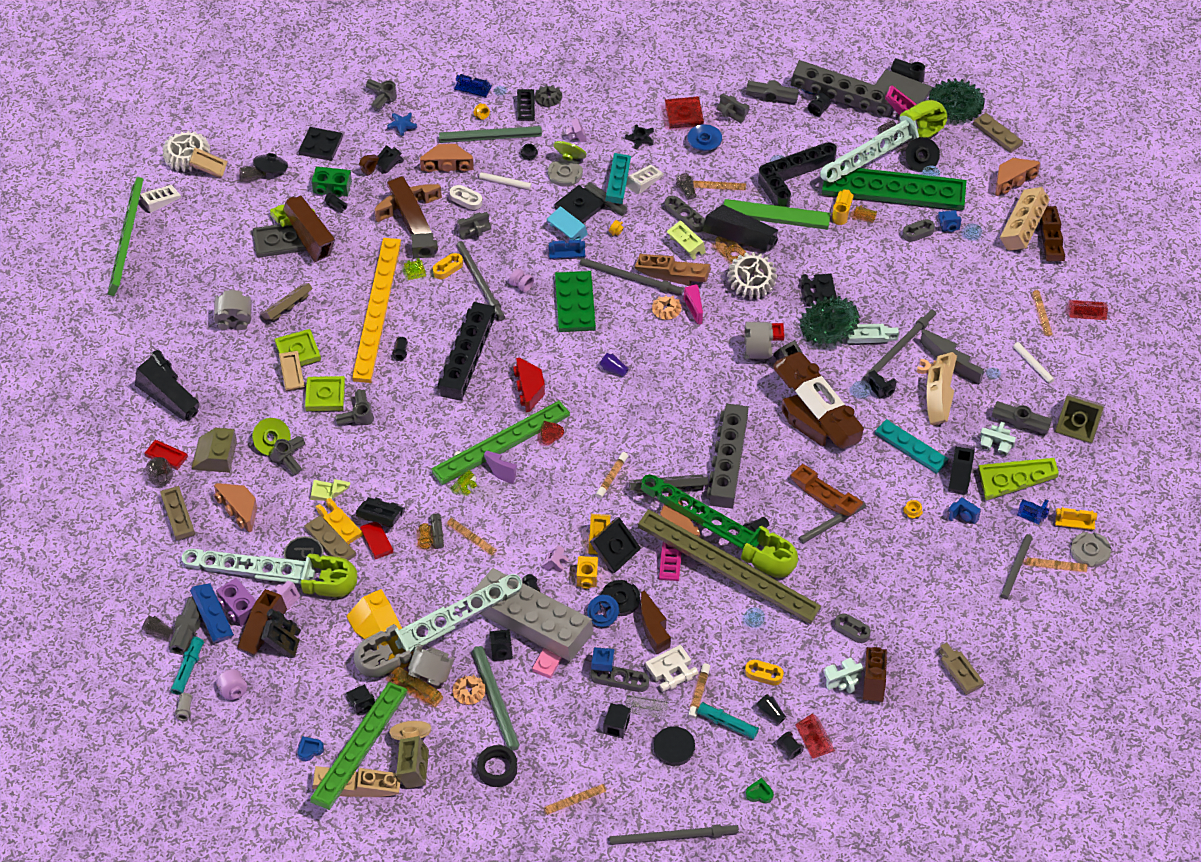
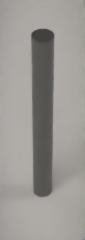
M864 501L863 505L852 515L866 508ZM838 514L799 537V540L804 544L850 516Z
M1026 534L1000 595L1001 598L1008 599L1033 539L1030 534Z

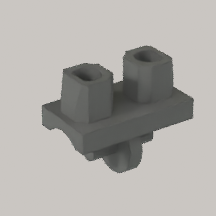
M724 93L720 95V102L717 106V110L722 112L723 117H731L739 123L745 120V116L750 108L746 103L742 104L735 97Z
M479 212L474 214L473 217L457 220L461 239L474 235L479 237L482 236V232L491 230L489 214L487 212Z

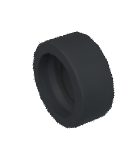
M493 745L484 749L480 753L477 762L480 779L491 787H503L510 784L517 775L518 766L515 753L503 745ZM502 757L509 761L510 769L503 774L493 775L486 771L485 764L492 758Z

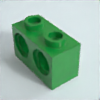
M316 166L312 178L313 193L319 195L335 193L337 197H348L352 183L351 170Z

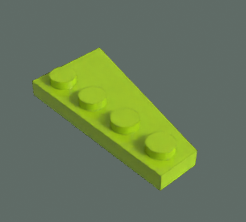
M1055 458L978 465V473L986 501L1058 478L1059 475Z

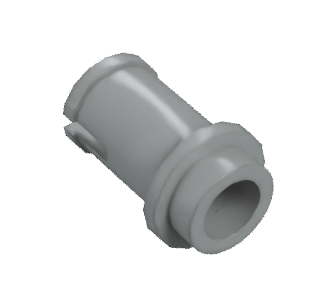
M181 693L179 695L178 708L175 710V715L180 721H186L191 716L190 707L193 697L189 693Z

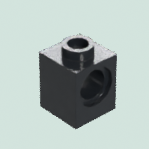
M610 703L603 723V734L624 739L630 721L631 708L623 704Z

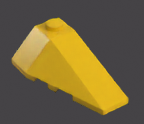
M382 589L362 597L346 616L354 632L364 639L380 631L385 632L386 628L393 624L397 626L398 630L402 629ZM397 635L392 637L391 640L381 643L383 646L389 645L393 652L388 660L395 658L399 653L405 652L403 648L398 649L395 643L398 640ZM410 662L406 664L401 663L398 669L401 670L409 666Z

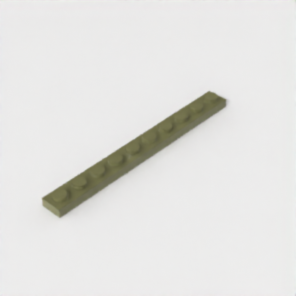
M649 509L638 523V528L809 624H812L821 609V605Z

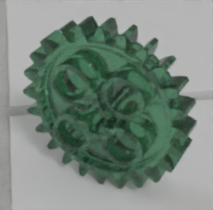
M956 78L952 82L950 79H947V83L942 80L941 84L936 83L929 93V100L937 101L944 106L950 123L953 120H956L957 124H959L960 120L966 123V119L972 121L973 117L978 118V114H982L985 104L984 93H980L981 89H975L976 84L970 85V81L964 83L963 79L960 82Z
M832 295L829 300H827L826 296L823 301L817 299L816 305L810 303L812 308H805L806 313H802V319L799 320L803 337H806L807 342L811 341L812 345L818 343L819 347L825 343V346L828 347L829 343L835 346L837 341L842 344V339L849 340L848 335H854V330L858 329L857 324L860 323V315L852 301L848 302L847 298L842 300L841 296L834 299Z

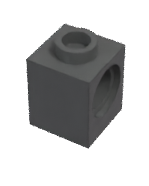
M433 233L411 234L413 259L434 258V251H438L437 240L433 239Z

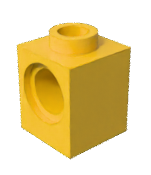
M578 556L577 587L584 589L597 587L598 557Z

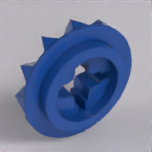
M609 595L596 596L588 605V617L592 619V623L596 626H611L614 621H617L618 614L620 613L619 604ZM601 605L605 608H609V610L606 612L607 618L604 615L599 614V612H601Z

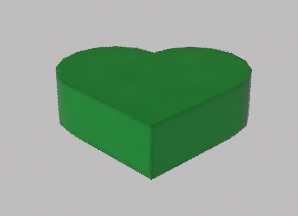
M762 778L746 789V798L751 802L760 801L766 804L773 800L774 792Z

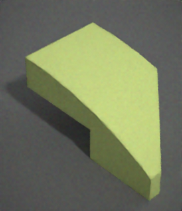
M334 479L333 483L313 480L310 500L326 501L328 498L334 499L349 488L350 482Z

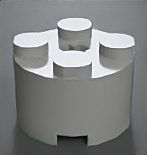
M237 290L224 291L223 295H216L214 300V321L217 327L221 330H226L229 327H236L238 330L247 329V325L251 321L252 300L250 296L246 297L242 295L243 292Z
M745 322V359L772 358V323Z
M417 644L408 667V674L416 678H420V676L428 678L427 682L438 686L447 682L455 658H448V653L430 647L428 650L422 649L423 645Z

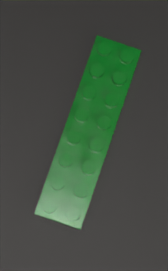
M840 166V169L842 171L845 168V166ZM857 168L847 175H841V178L834 182L823 181L822 195L838 196L839 192L849 190L855 199L964 210L967 180ZM831 169L827 172L828 178L832 175Z

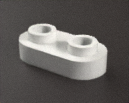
M456 185L450 189V199L453 202L470 210H476L482 206L481 194L462 185Z

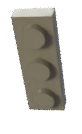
M984 113L973 122L974 126L1010 153L1023 145V140L987 113Z
M310 283L298 286L260 314L264 320L271 319L272 321L281 316L280 312L291 309L295 306L294 302L298 299L301 301L309 296L308 292L313 289Z
M176 486L160 491L176 541L194 536L195 531L180 487Z
M320 515L304 525L305 530L320 542L323 549L330 556L341 557L348 561L356 556V552Z

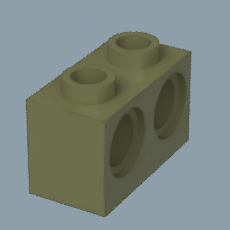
M420 736L400 739L396 775L406 789L426 785L429 749Z

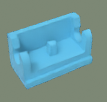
M561 206L547 218V222L551 223L550 226H555L568 236L570 240H582L588 235L586 226Z

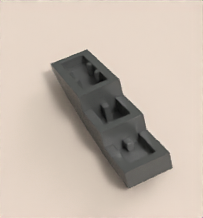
M926 329L922 330L920 342L933 356L937 358V356L953 352L957 355L954 371L962 377L978 385L980 384L984 369L970 363L971 356L956 350L957 343Z

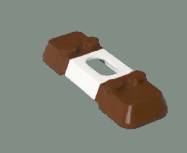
M801 352L781 358L774 363L776 373L789 388H793L821 422V428L836 446L846 449L858 444L862 440L864 427L854 416V409L843 403L820 375V368L817 364L811 363ZM814 384L818 386L831 404L826 403L814 389Z

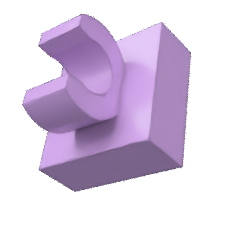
M578 118L571 120L573 127L566 129L570 140L578 138L580 142L587 141L584 129Z
M558 545L550 550L542 567L546 570L554 567L556 571H562L565 567L559 561L566 563L569 560L566 556L562 555L565 549Z
M287 581L283 586L278 584L273 589L274 592L282 595L287 610L300 597L297 588L291 581Z

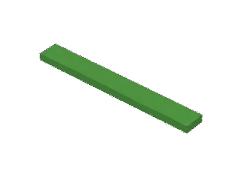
M136 177L131 189L108 289V295L115 296L120 285L144 180L141 177Z
M557 401L432 468V473L443 485L486 462L484 457L486 450L501 454L569 417L570 412L560 401Z
M391 682L386 685L311 796L310 803L328 810L332 808L405 698L408 691L407 688Z

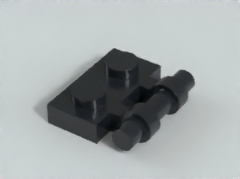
M832 273L816 274L813 277L814 280H810L807 274L801 276L800 284L801 288L804 289L803 299L808 307L814 305L813 301H818L819 306L837 305L838 301ZM815 288L816 293H813L811 289Z
M368 497L356 510V517L393 527L400 518V514H404L405 507H401L398 503L384 502L381 498L375 497L374 499Z
M269 609L267 615L271 617V620L266 621L261 639L286 657H295L300 639L294 635H299L301 629L297 627L294 621L287 620L280 611Z

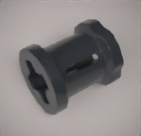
M791 731L784 733L777 740V745L779 747L782 746L791 760L804 750V746L798 744L793 738Z

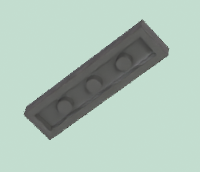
M706 474L659 477L664 480V483L671 484L679 490H683L685 486L700 489L704 488V485H708V476ZM642 479L629 480L630 490H634V493H644L641 489ZM653 482L645 483L649 487L655 486Z

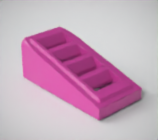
M891 85L885 99L899 116L901 113L917 105Z
M697 284L685 287L684 301L696 323L700 325L703 321V309L699 287Z
M665 542L662 543L659 580L679 581L682 552ZM664 570L676 571V573L664 572Z

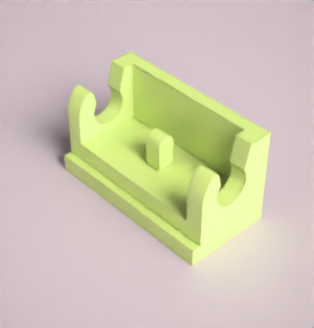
M681 220L667 230L670 238L680 244L690 254L691 258L696 259L697 252L701 255L706 253L704 242Z

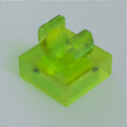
M417 258V261L410 262L408 260L407 263H404L408 280L426 277L422 260Z
M470 470L466 471L450 488L454 492L461 490L464 495H469L471 491L468 490L467 485L473 489L477 486L475 481L470 480L474 474Z

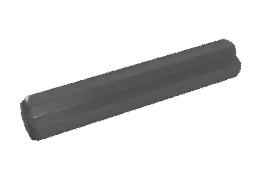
M588 182L585 185L587 191L605 202V205L621 216L627 213L628 208L625 205L605 201L606 192L595 184Z

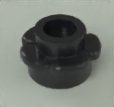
M525 144L522 147L521 156L525 159H534L538 155V150L533 144Z

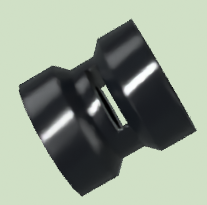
M818 93L814 100L807 105V109L811 114L820 117L824 110L831 105V101L826 94Z

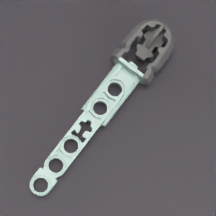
M516 574L507 575L500 579L499 583H492L447 608L442 607L400 630L393 624L387 627L385 632L380 631L368 637L355 650L353 659L356 668L367 677H380L399 668L401 663L406 664L411 661V652L415 650L417 644L426 645L456 629V625L500 603L505 596L509 598L518 593L522 588L521 578ZM510 579H516L519 582L516 589H510L507 586V582ZM491 589H499L501 592L500 597L496 599L489 596ZM474 598H480L483 601L480 608L472 607L471 601ZM468 603L470 613H468V610L462 612V617L453 615L456 608L463 610L466 608L464 604ZM438 617L446 619L447 622L444 627L440 628L435 625V620ZM419 627H426L428 629V634L425 637L417 635L416 632ZM397 635L398 640L395 643L398 649L403 648L405 652L399 653L395 658L388 660L393 652L389 645L383 646L381 643L389 641Z

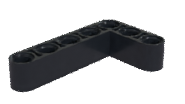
M826 142L763 164L759 167L758 183L773 205L790 207L791 191L784 181L835 162L837 146L832 142Z

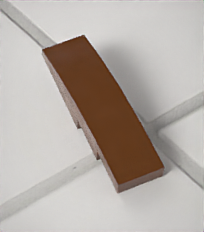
M404 176L387 181V187L395 199V204L402 214V220L410 234L432 233Z
M1047 206L1040 219L1046 261H1065L1063 236L1061 233L1062 224L1057 206Z

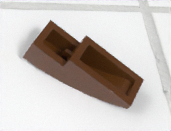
M644 590L641 592L642 624L651 647L656 654H659L671 646V637L666 631L667 619Z

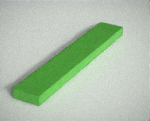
M730 199L724 200L725 206L758 221L825 230L829 228L831 213Z

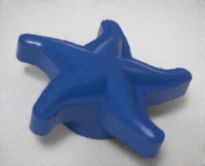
M411 112L403 117L392 113V118L395 121L387 125L388 130L394 128L399 131L401 136H404V132L408 129L417 128L416 123L410 122L412 118Z

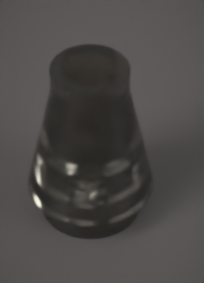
M244 165L239 168L241 182L245 181L248 183L266 177V172L257 169L255 166Z
M688 173L679 175L676 178L677 187L686 196L687 200L696 198L697 194L692 176H689Z
M149 615L142 626V630L146 634L164 638L168 641L174 633V629L170 628L156 616L152 617Z

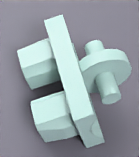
M1001 422L999 427L992 425L991 430L982 427L980 436L981 448L990 450L992 443L995 442L1000 444L998 453L1008 455L1011 448L1015 446L1016 437L1010 436L1011 430L1004 428V422Z
M852 658L842 662L843 670L838 671L835 665L825 668L824 674L827 679L826 687L828 690L839 687L840 691L846 689L848 693H853L855 691L854 685L859 684L858 679L862 678L861 670H863V666L861 663L856 664Z

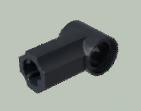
M897 58L894 59L891 66L892 72L921 83L924 82L925 65L923 63L913 62L911 64Z

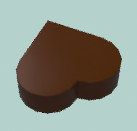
M375 154L363 156L359 162L361 171L365 175L372 174L379 157Z

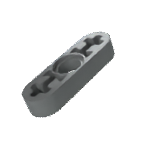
M668 196L665 199L666 211L679 221L681 220L690 230L694 232H701L703 230L705 222L703 216L677 196ZM682 212H687V213H689L690 215H688V216H682V215H680V214H681Z
M612 666V672L603 671L601 677H598L597 673L600 670H591V679L597 684L635 692H644L649 688V676L644 672ZM616 675H623L626 679L618 682L614 677ZM639 679H642V680H643V682L641 683V685H638V684H637V682L639 681Z

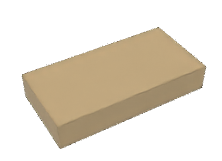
M195 147L188 165L222 178L228 161Z
M298 351L279 354L285 390L290 391L304 388Z

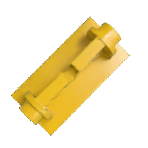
M1064 507L1056 509L1055 526L1095 530L1097 513L1093 510L1076 511V509Z

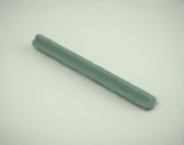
M541 126L440 132L439 142L542 136Z
M476 646L472 653L485 684L507 747L515 751L520 746L485 650L482 646Z

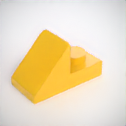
M591 513L589 541L611 522V515ZM589 542L588 554H598Z

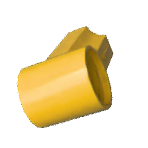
M849 190L839 192L836 203L833 205L832 221L837 225H844L848 221V214L854 197Z

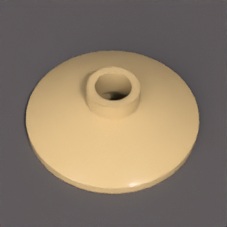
M406 721L394 725L389 733L396 740L416 736L423 738L430 734L431 725L423 721Z

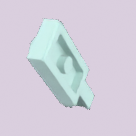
M884 324L846 325L847 344L885 343L896 341L899 337L898 327L888 328Z

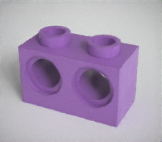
M236 577L218 588L216 592L221 608H225L228 611L227 614L230 620L243 626L247 623L256 600Z

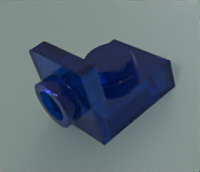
M1022 499L1017 516L1040 524L1042 518L1046 519L1049 514L1050 508H1047L1049 500L1045 499L1042 506Z

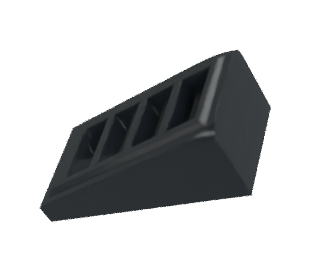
M517 89L518 121H535L534 89ZM521 109H531V111H521ZM521 114H531V116H521Z

